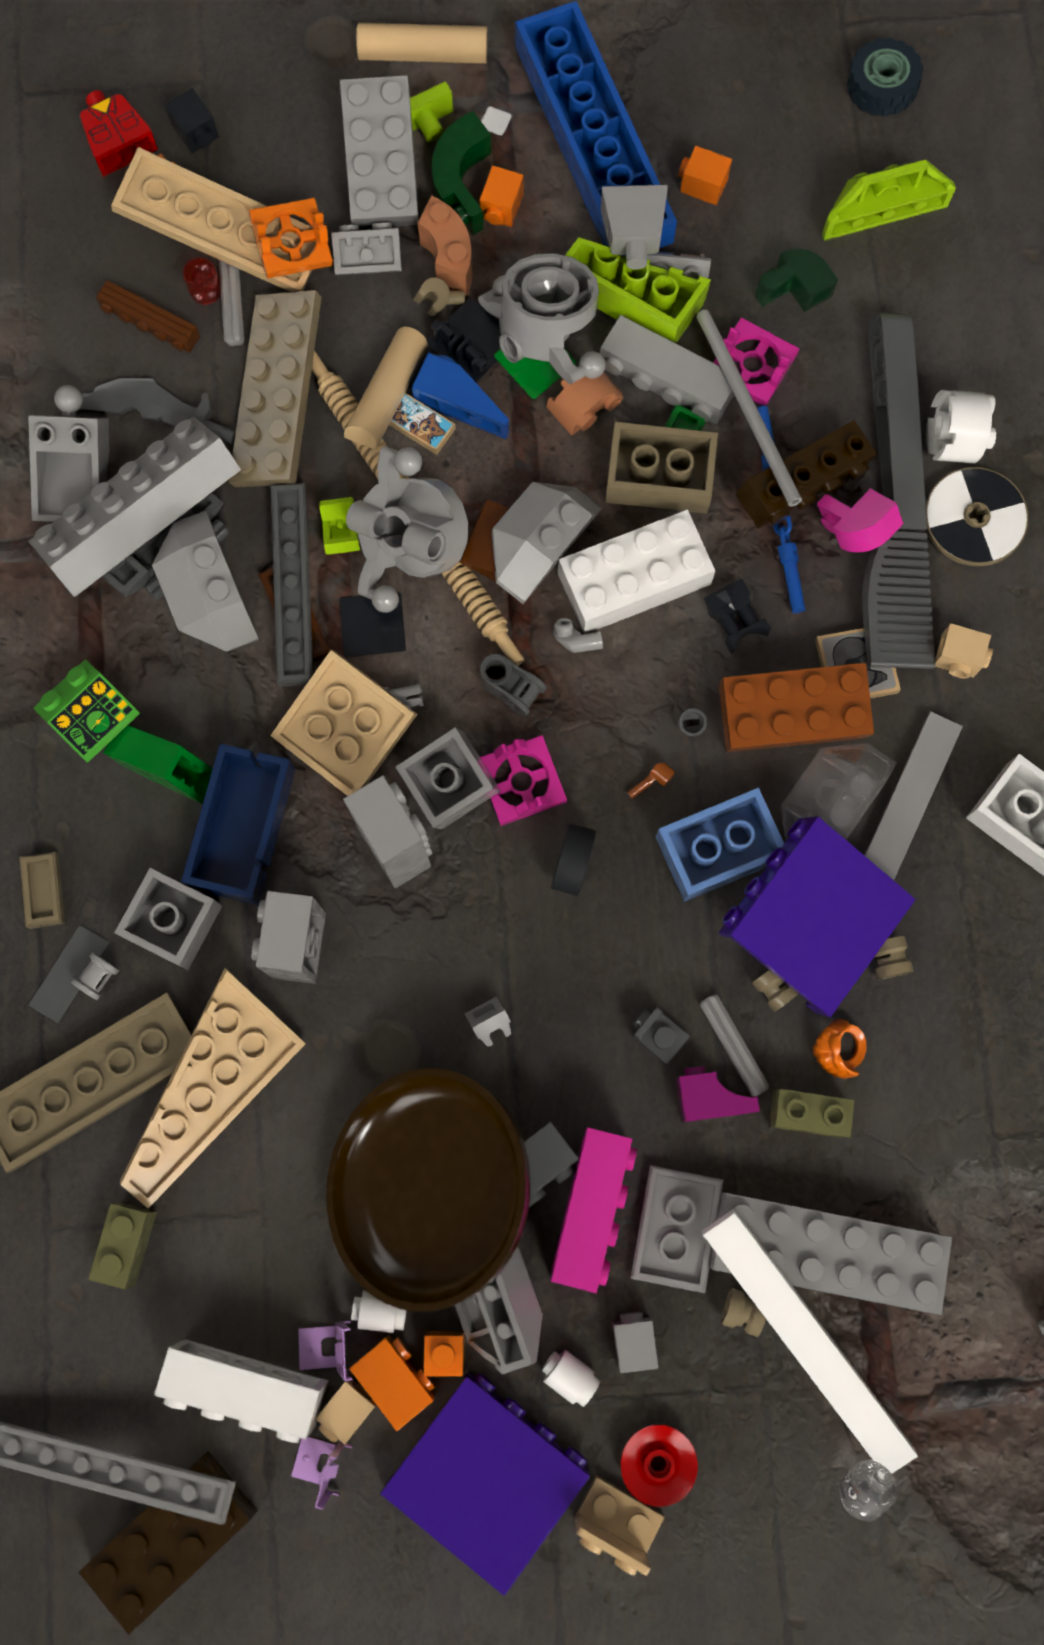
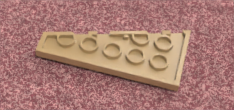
M226 968L120 1179L121 1186L147 1208L168 1189L306 1044Z

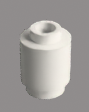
M363 1290L362 1297H354L351 1320L358 1321V1329L394 1333V1329L404 1330L407 1310L385 1304L366 1290Z
M566 1349L560 1355L554 1351L541 1370L546 1374L543 1380L545 1384L570 1403L575 1404L577 1402L582 1407L588 1403L600 1384V1380L594 1376L595 1371Z

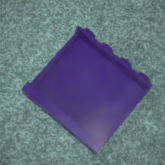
M804 817L798 819L790 827L787 833L789 838L782 848L778 847L767 858L766 865L768 866L761 876L755 877L744 890L746 896L738 906L732 907L726 913L722 920L724 925L718 933L721 936L730 937L807 1000L805 1005L815 1013L831 1017L916 899L820 817Z
M467 1372L462 1383L397 1471L385 1483L380 1494L505 1596L589 1479V1469L585 1467L588 1461L571 1446L564 1450L554 1442L557 1435L546 1425L538 1422L535 1426L523 1417L526 1410L515 1400L508 1397L504 1401L493 1392L496 1386L485 1376L478 1373L474 1377Z

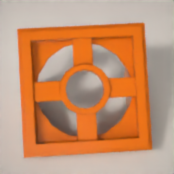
M315 198L249 210V218L267 279L332 266L333 260L328 247L327 226L323 224V213L321 211L318 212ZM289 215L304 218L313 229L300 231L292 226ZM279 217L282 229L279 231L278 236L267 237L266 230L268 225L275 218ZM287 232H293L298 235L300 244L295 248H288L281 242L282 235ZM316 241L313 252L307 258L302 259L300 250L303 248L304 243ZM280 248L284 253L289 254L291 261L278 258L271 250Z

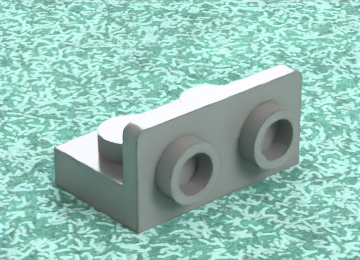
M392 223L372 224V230L359 231V225L339 226V232H331L336 276L402 271L400 231L398 228L392 229Z

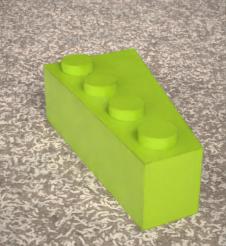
M578 237L565 255L586 265L597 278L599 289L598 310L616 320L622 315L674 343L678 342L703 306L711 279L699 276L698 280L684 276L683 270L674 267L666 270L650 265L651 260L647 259V265L644 268L630 269L627 267L625 256L614 255L610 252L608 246Z

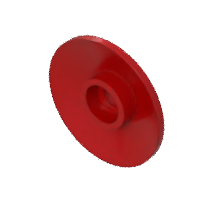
M655 1424L641 1428L629 1438L622 1451L620 1468L627 1489L636 1499L650 1506L665 1507L681 1501L691 1491L697 1478L698 1461L691 1442L683 1433L671 1426ZM655 1456H661L665 1459L664 1467L659 1470L651 1467V1460Z

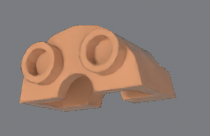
M603 372L598 378L589 379L583 377L573 384L562 380L560 384L564 389L556 397H549L546 408L572 436L580 429L585 431L590 428L597 420L595 414L601 409L611 411L616 408L623 400V394Z

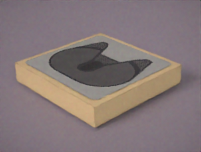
M864 628L816 637L815 643L821 667L866 663L870 698L900 692L896 668L868 667Z

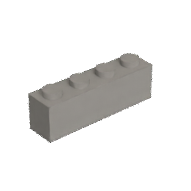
M622 315L619 316L601 346L600 354L605 359L606 371L613 375H622L628 378L635 386L642 390H651L662 396L664 401L670 405H681L691 410L692 413L703 418L705 422L710 421L717 425L734 396L720 366Z

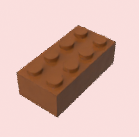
M866 663L723 677L718 683L726 753L864 739L874 734Z

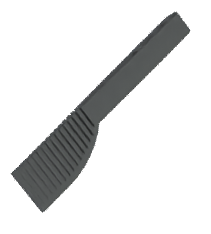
M876 312L871 317L868 336L883 496L897 503L903 525L883 545L871 551L863 581L862 609L868 667L934 669L933 617L931 616L932 607H930L932 603L930 598L931 588H929L930 579H928L930 570H927L929 566V561H927L929 553L926 551L928 542H925L928 537L927 533H924L927 529L913 321L911 316L906 314Z

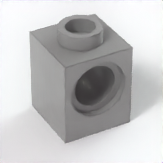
M643 1312L620 1314L621 1321L612 1322L619 1372L628 1373L659 1369L653 1321L651 1318H643Z

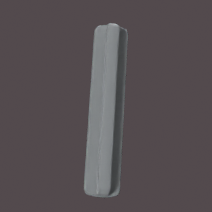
M219 260L224 341L228 343V346L234 347L242 345L244 342L239 269Z
M715 994L704 999L700 1006L750 1095L758 1096L769 1089L768 1082L719 996Z

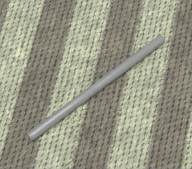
M702 310L696 316L788 505L790 507L796 506L802 501V498L710 312Z

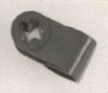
M500 654L487 656L480 665L481 686L501 700L512 711L523 717L529 715V707L539 693L543 694L547 690V686L539 678L521 669ZM491 668H499L504 672L505 676L500 680H492L486 675V672Z

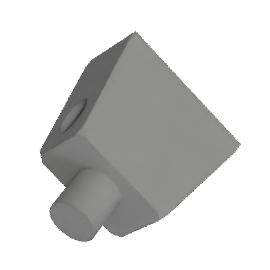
M667 185L602 187L601 214L610 252L614 255H626V264L630 269L644 268L647 265V254L659 252L668 190Z

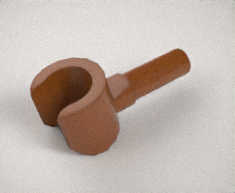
M658 763L644 780L627 791V793L633 799L651 786L655 780L665 787L675 775V772L667 764Z

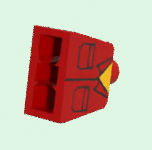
M100 90L92 91L87 95L86 103L89 108L80 113V118L92 154L103 177L129 165L138 147L150 153L158 150L150 127L122 95L116 94L106 99L104 93Z

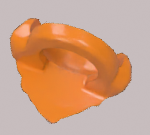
M842 1018L836 1019L823 1029L817 1037L815 1045H813V1055L822 1069L833 1077L846 1079L859 1075V1072L854 1068L860 1065L865 1057L867 1048L864 1033L859 1027L849 1024L848 1021ZM845 1032H848L854 1037L856 1048L853 1056L843 1061L840 1056L841 1038Z

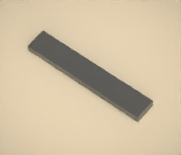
M305 483L271 485L277 684L279 687L306 685L314 674L307 488Z

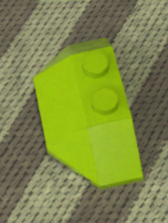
M927 160L910 162L903 165L892 164L883 170L869 174L859 173L848 179L830 211L822 232L823 240L946 208L956 189L955 184Z

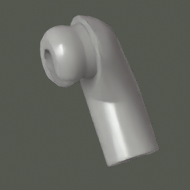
M561 618L556 621L555 629L553 630L556 641L570 652L579 653L603 649L601 632L581 634L573 627L570 619Z

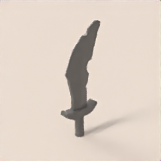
M118 378L95 387L94 392L82 394V405L76 411L123 415L127 411L135 410L141 414L142 419L153 421L162 419L165 424L172 427L194 416L221 440L230 444H234L236 431L210 421L213 416L212 403L207 393L201 394V402L198 408H194L181 402L156 384L154 378Z

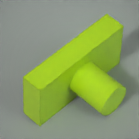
M446 81L410 98L412 130L420 128L428 142L438 140L444 132L437 119L453 112L452 91Z

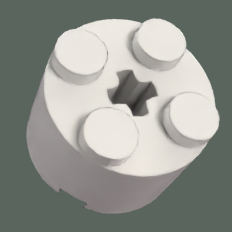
M939 391L931 407L937 408L935 417L928 418L926 447L928 454H934L935 456L932 459L937 461L978 462L985 450L992 449L995 444L996 430L991 427L995 397L979 392Z

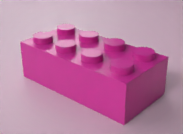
M585 1128L550 1273L551 1282L596 1294L598 1285H606L610 1270V1263L608 1260H605L607 1246L615 1247L619 1231V1224L613 1222L616 1208H624L628 1192V1186L622 1185L625 1170H633L637 1154V1148L631 1147V1138Z

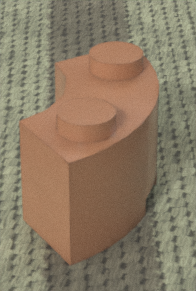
M431 196L418 222L420 246L430 251L435 257L436 278L442 279L448 285L449 290L464 291L465 296H468L473 276L469 233L460 216L449 205Z

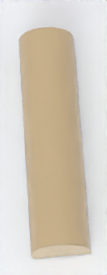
M358 23L357 52L359 60L487 63V26Z
M401 327L397 330L344 431V438L372 449H377L427 351V341L419 331L411 327Z

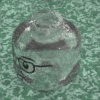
M862 1460L842 1478L839 1485V1495L844 1508L849 1514L865 1522L876 1521L895 1504L898 1497V1488L891 1472L881 1463L873 1460Z

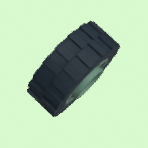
M878 38L873 42L869 41L864 44V47L859 48L855 57H853L847 85H849L848 94L851 95L852 102L855 105L857 104L862 111H867L875 116L896 115L903 109L906 110L910 107L911 102H914L923 76V64H921V57L915 52V49L911 45L905 44L902 40Z

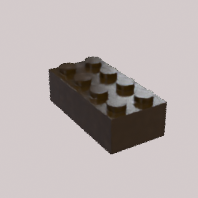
M209 1451L188 1469L233 1481ZM236 1483L225 1524H217L149 1505L78 1573L126 1633L130 1635L253 1518L258 1510Z

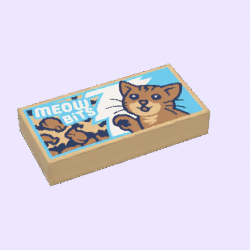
M407 393L404 394L389 426L436 455L456 429L455 423Z

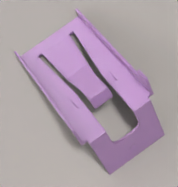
M351 1321L335 1322V1326L298 1329L300 1370L336 1367L338 1374L344 1381L352 1380L346 1372L351 1370L345 1369L344 1331L350 1330L345 1323H351ZM336 1337V1340H342L335 1343V1356L322 1355L321 1341L324 1338Z
M307 1437L306 1440L301 1438L291 1476L319 1484L320 1491L315 1508L323 1510L331 1494L340 1495L338 1492L327 1490L330 1479L336 1478L339 1464L332 1463V1461L338 1458L344 1446L352 1448V1445H344L342 1442L332 1444L311 1437ZM321 1454H328L327 1465H324L322 1472H319L317 1470L319 1457Z

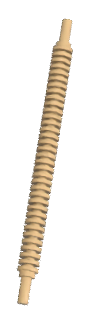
M314 350L312 371L318 379V392L345 431L358 406V402L353 397L351 391L348 390L343 379L338 375L336 376L333 372H329ZM381 439L376 450L352 441L378 479L379 453L383 446H387L385 441ZM400 474V479H410L409 476ZM458 562L450 571L442 573L444 579L452 587L453 592L457 594L459 601H462V605L466 608L467 613L472 616L471 618L474 623H477L478 629L482 630V635L489 637L492 642L495 641L508 660L517 666L520 665L524 658L507 634V620L502 617V613L497 609L496 604L492 602L490 595H487V591L482 587L481 582L477 580V576L472 573V569Z

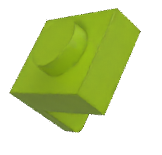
M352 497L319 502L326 555L360 551L358 533L350 530L346 523L348 510L354 503Z

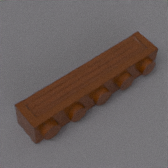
M106 280L96 296L100 308L107 314L113 313L117 315L123 322L134 324L142 332L146 333L148 331L152 333L155 338L162 342L167 341L179 351L185 350L190 353L200 338L195 325Z

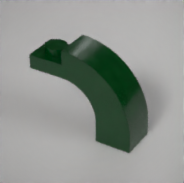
M473 110L456 120L446 129L435 147L432 159L434 196L449 205L460 216L472 236L484 230L483 210L467 190L462 179L472 166L492 155L491 134Z

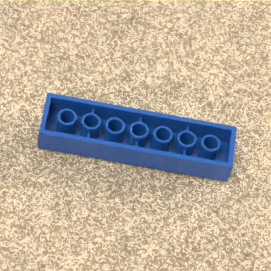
M573 1L516 21L515 48L603 245L609 247L601 214L602 187L660 185L577 1ZM667 198L659 248L674 243L677 220Z

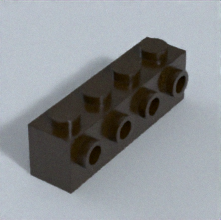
M855 420L783 459L802 498L798 505L793 507L788 505L770 467L747 479L735 495L758 529L769 522L772 526H775L785 520L790 515L789 511L795 507L801 511L817 500L816 495L822 492L829 495L844 484V479L850 477L852 480H855L865 474L870 469L867 464L877 453Z

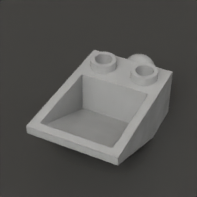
M72 385L59 387L54 395L55 404L62 411V416H28L32 521L54 522L62 516L67 507L81 502L90 495L96 485L106 482L109 418L76 416V411L80 409L83 398L81 392ZM48 429H49L50 432H51V437H50V439H49V436H48ZM78 429L83 430L86 437L83 442L77 440V437L82 436V432Z

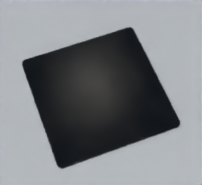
M397 592L399 597L397 607L389 613L379 612L374 608L372 600L364 596L340 598L345 657L406 651L400 592Z

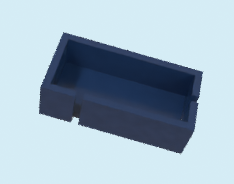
M220 743L181 883L199 892L259 905L267 878V873L262 869V866L270 867L296 770L290 759L258 752L256 758L251 750Z

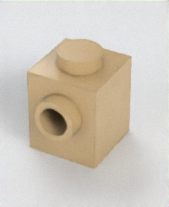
M950 623L941 634L935 656V667L949 670V674L954 677L974 678L982 668L986 669L990 663L993 649L988 647L991 635Z

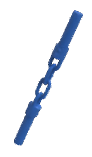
M759 406L757 409L774 442L768 407ZM763 454L761 462L764 471L770 466ZM789 515L786 518L787 528L785 526L779 528V524L774 526V530L780 536L781 545L777 549L780 563L784 567L792 613H801L806 609L797 562H799L796 543H791L789 534L792 529L791 516Z

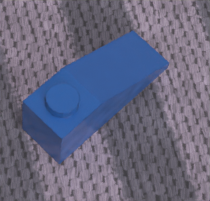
M428 353L412 386L413 398L436 412L507 440L509 435V419L453 359L445 355L436 356Z

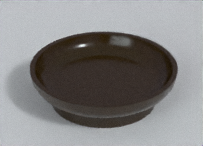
M438 1068L416 1069L396 1075L373 1089L353 1110L343 1126L332 1153L327 1177L326 1201L331 1234L337 1251L353 1278L367 1292L385 1304L398 1309L416 1312L448 1308L481 1292L507 1265L519 1244L525 1228L531 1192L530 1166L526 1147L516 1122L502 1102L487 1088L460 1073Z

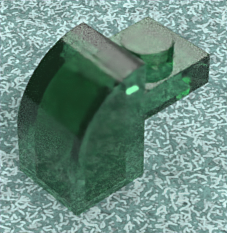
M791 249L780 254L777 268L766 271L760 277L755 297L763 307L791 292L802 310L806 312L833 296L838 278L826 261L818 254L805 249Z

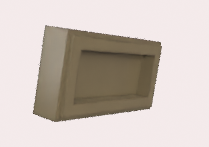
M50 852L20 857L26 928L33 929L65 924L59 854Z

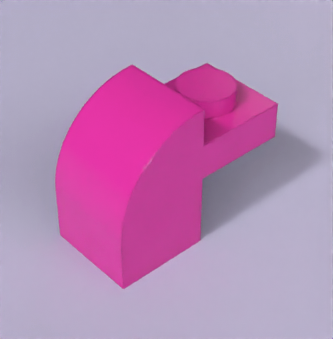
M871 488L852 508L827 494L817 503L822 515V524L827 530L835 534L840 548L848 552L858 553L873 550L883 545L903 525L897 503Z

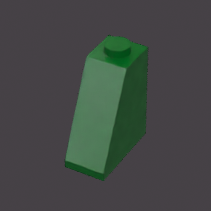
M129 725L107 744L103 754L121 766L203 804L213 769L182 746Z

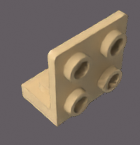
M595 1475L574 1516L576 1534L581 1537L579 1543L595 1554L600 1555L603 1550L616 1558L614 1563L631 1575L635 1576L637 1571L646 1576L648 1575L651 1567L646 1553L665 1518L664 1514L642 1503L634 1496L600 1476Z

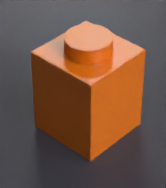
M695 146L691 157H684L679 169L678 177L682 178L680 192L717 206L729 178L732 159Z
M492 165L480 198L483 219L493 225L512 227L524 195L523 174Z
M464 1331L426 1332L424 1335V1376H463Z

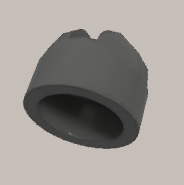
M687 709L678 718V728L685 736H699L706 729L707 718L699 709ZM699 718L700 725L683 727L682 721Z

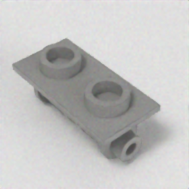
M669 252L647 254V259L651 260L650 265L666 270L674 267L683 270L684 276L697 280L699 276L709 277L711 259L704 257V254H680V256Z

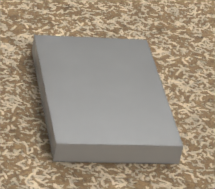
M649 1165L630 1275L631 1279L705 1293L713 1248L703 1236L702 1230L714 1223L718 1218L723 1179Z

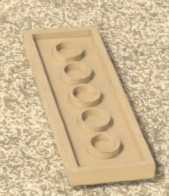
M137 148L111 204L113 212L289 292H301L304 290L312 270L269 279L266 277L249 218V210L267 206L142 148ZM279 217L275 218L268 225L266 230L267 237L278 236L279 231L282 229ZM290 217L292 226L300 231L313 229V227ZM287 232L282 235L281 242L288 248H295L300 244V239L295 233ZM316 241L304 243L303 248L300 250L302 259L307 258L313 252ZM280 248L271 250L278 258L291 261L289 254L284 253Z

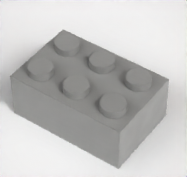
M267 891L266 901L261 900L259 903L257 921L262 923L260 938H255L253 942L252 960L256 961L258 969L273 979L316 984L326 912L313 896Z

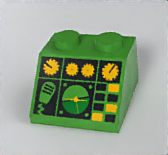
M86 659L78 666L73 667L67 676L53 690L46 692L41 697L40 702L33 707L87 763L140 714Z

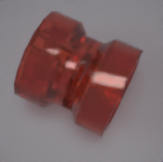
M203 257L189 260L184 266L183 278L188 286L190 296L199 304L207 305L214 303L221 296L220 279L213 262Z

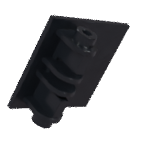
M471 297L447 320L442 321L438 318L431 325V330L434 333L426 340L427 346L438 356L445 355L453 359L476 383L498 362L494 354L501 349L499 343L501 336L499 321Z

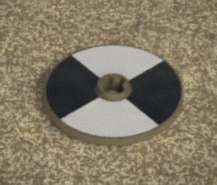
M970 467L949 473L934 486L925 504L926 531L930 540L943 555L963 565L988 566L1006 559L1021 544L1028 527V510L1019 489L1005 476L985 468ZM973 510L976 515L982 514L983 516L979 523L976 518H969Z

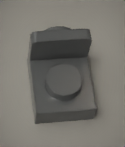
M658 1006L652 1013L645 1009L632 1025L638 1030L632 1038L667 1065L690 1036L662 1013L663 1010Z

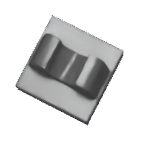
M497 997L465 1013L478 1040L481 1039L486 1046L493 1045L490 1033L497 1029H501L506 1037L511 1035L509 1025L511 1021Z

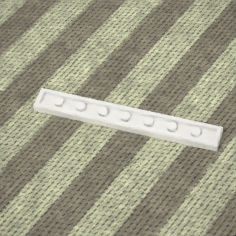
M732 1209L703 1229V1236L885 1477H888L918 1457L915 1448L737 1212Z

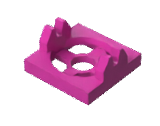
M740 318L735 328L730 329L727 339L723 341L732 359L739 363L740 375L753 401L762 406H767L800 349L755 324ZM745 340H757L760 342L755 351H748L746 353L734 347ZM769 347L774 349L778 357V367L775 369L766 364L764 357ZM748 357H756L761 361L762 368L757 372L748 371L745 369L743 361ZM716 358L713 363L716 364V365H718V366H720V364H719V362H718V360H717V358ZM761 375L769 379V381L762 384L748 383L750 378H757Z
M543 735L528 741L516 739L511 745L506 746L502 744L494 750V753L480 757L494 780L498 768L506 759L512 770L507 781L497 784L501 791L490 798L500 826L567 803V798ZM518 755L535 758L543 765V768L530 771L528 768L522 767ZM523 772L531 777L532 784L529 789L518 791L512 786L511 780L515 774ZM548 778L546 792L543 796L534 799L532 791L535 788L536 782ZM512 792L515 795L521 796L523 802L518 806L511 805L502 799L500 795Z

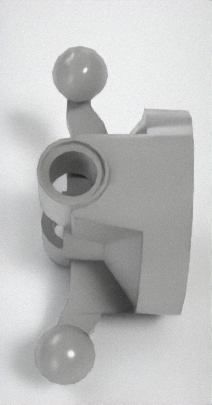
M555 253L535 254L516 262L507 270L505 275L499 276L493 282L490 291L478 297L480 305L486 311L500 318L501 336L499 343L504 356L510 362L516 363L525 357L549 361L557 373L569 384H573L583 377L594 379L603 374L606 365L605 359L600 353L595 351L586 352L580 358L579 366L576 367L564 349V341L569 338L570 334L584 328L596 315L599 295L597 278L583 263L572 257Z
M387 446L381 448L377 466L379 484H376L370 490L363 501L358 500L354 502L346 516L348 528L358 533L362 551L366 558L359 579L358 594L371 599L374 608L384 613L393 611L399 602L398 593L393 587L382 585L376 588L385 568L396 566L410 576L422 578L436 576L450 571L460 561L468 542L467 516L463 503L453 488L435 478L400 479V474L412 476L420 471L422 466V457L419 451L412 447H404L399 451Z

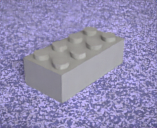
M408 75L340 80L352 225H359V229H370L372 224L392 223V227L418 225L419 212Z
M381 776L343 799L358 830L394 889L431 867L428 857L433 853L430 850L431 847L428 843L426 831L417 816L410 814L409 807L406 804L407 801L396 782L388 785L384 776Z

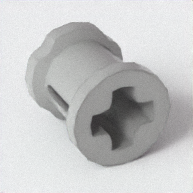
M92 952L89 956L91 961L80 976L74 978L71 983L88 996L98 1000L101 996L99 992L111 975H117L120 970Z

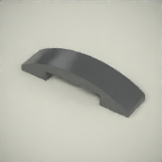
M211 492L174 522L205 510L210 521H212L223 503ZM174 522L105 573L102 578L124 597L143 588L156 575L152 564Z

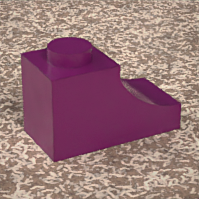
M705 1066L683 1069L684 1076L676 1078L682 1122L760 1112L758 1097H745L730 1092L719 1083L716 1072L706 1073Z

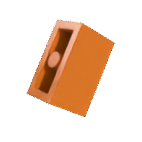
M388 1334L353 1363L349 1369L394 1429L398 1431L434 1401L435 1394L432 1389L436 1386L430 1376H424L423 1368L417 1371L408 1359L412 1354L399 1337L393 1340Z

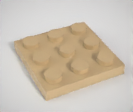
M330 650L270 736L349 796L369 783L418 714L338 652Z

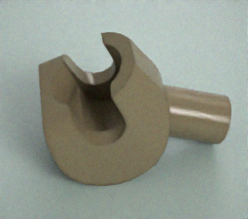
M432 277L422 284L413 300L417 304H420L423 300H430L432 307L427 314L435 316L446 305H462L465 302L464 291H449L448 285L442 279Z

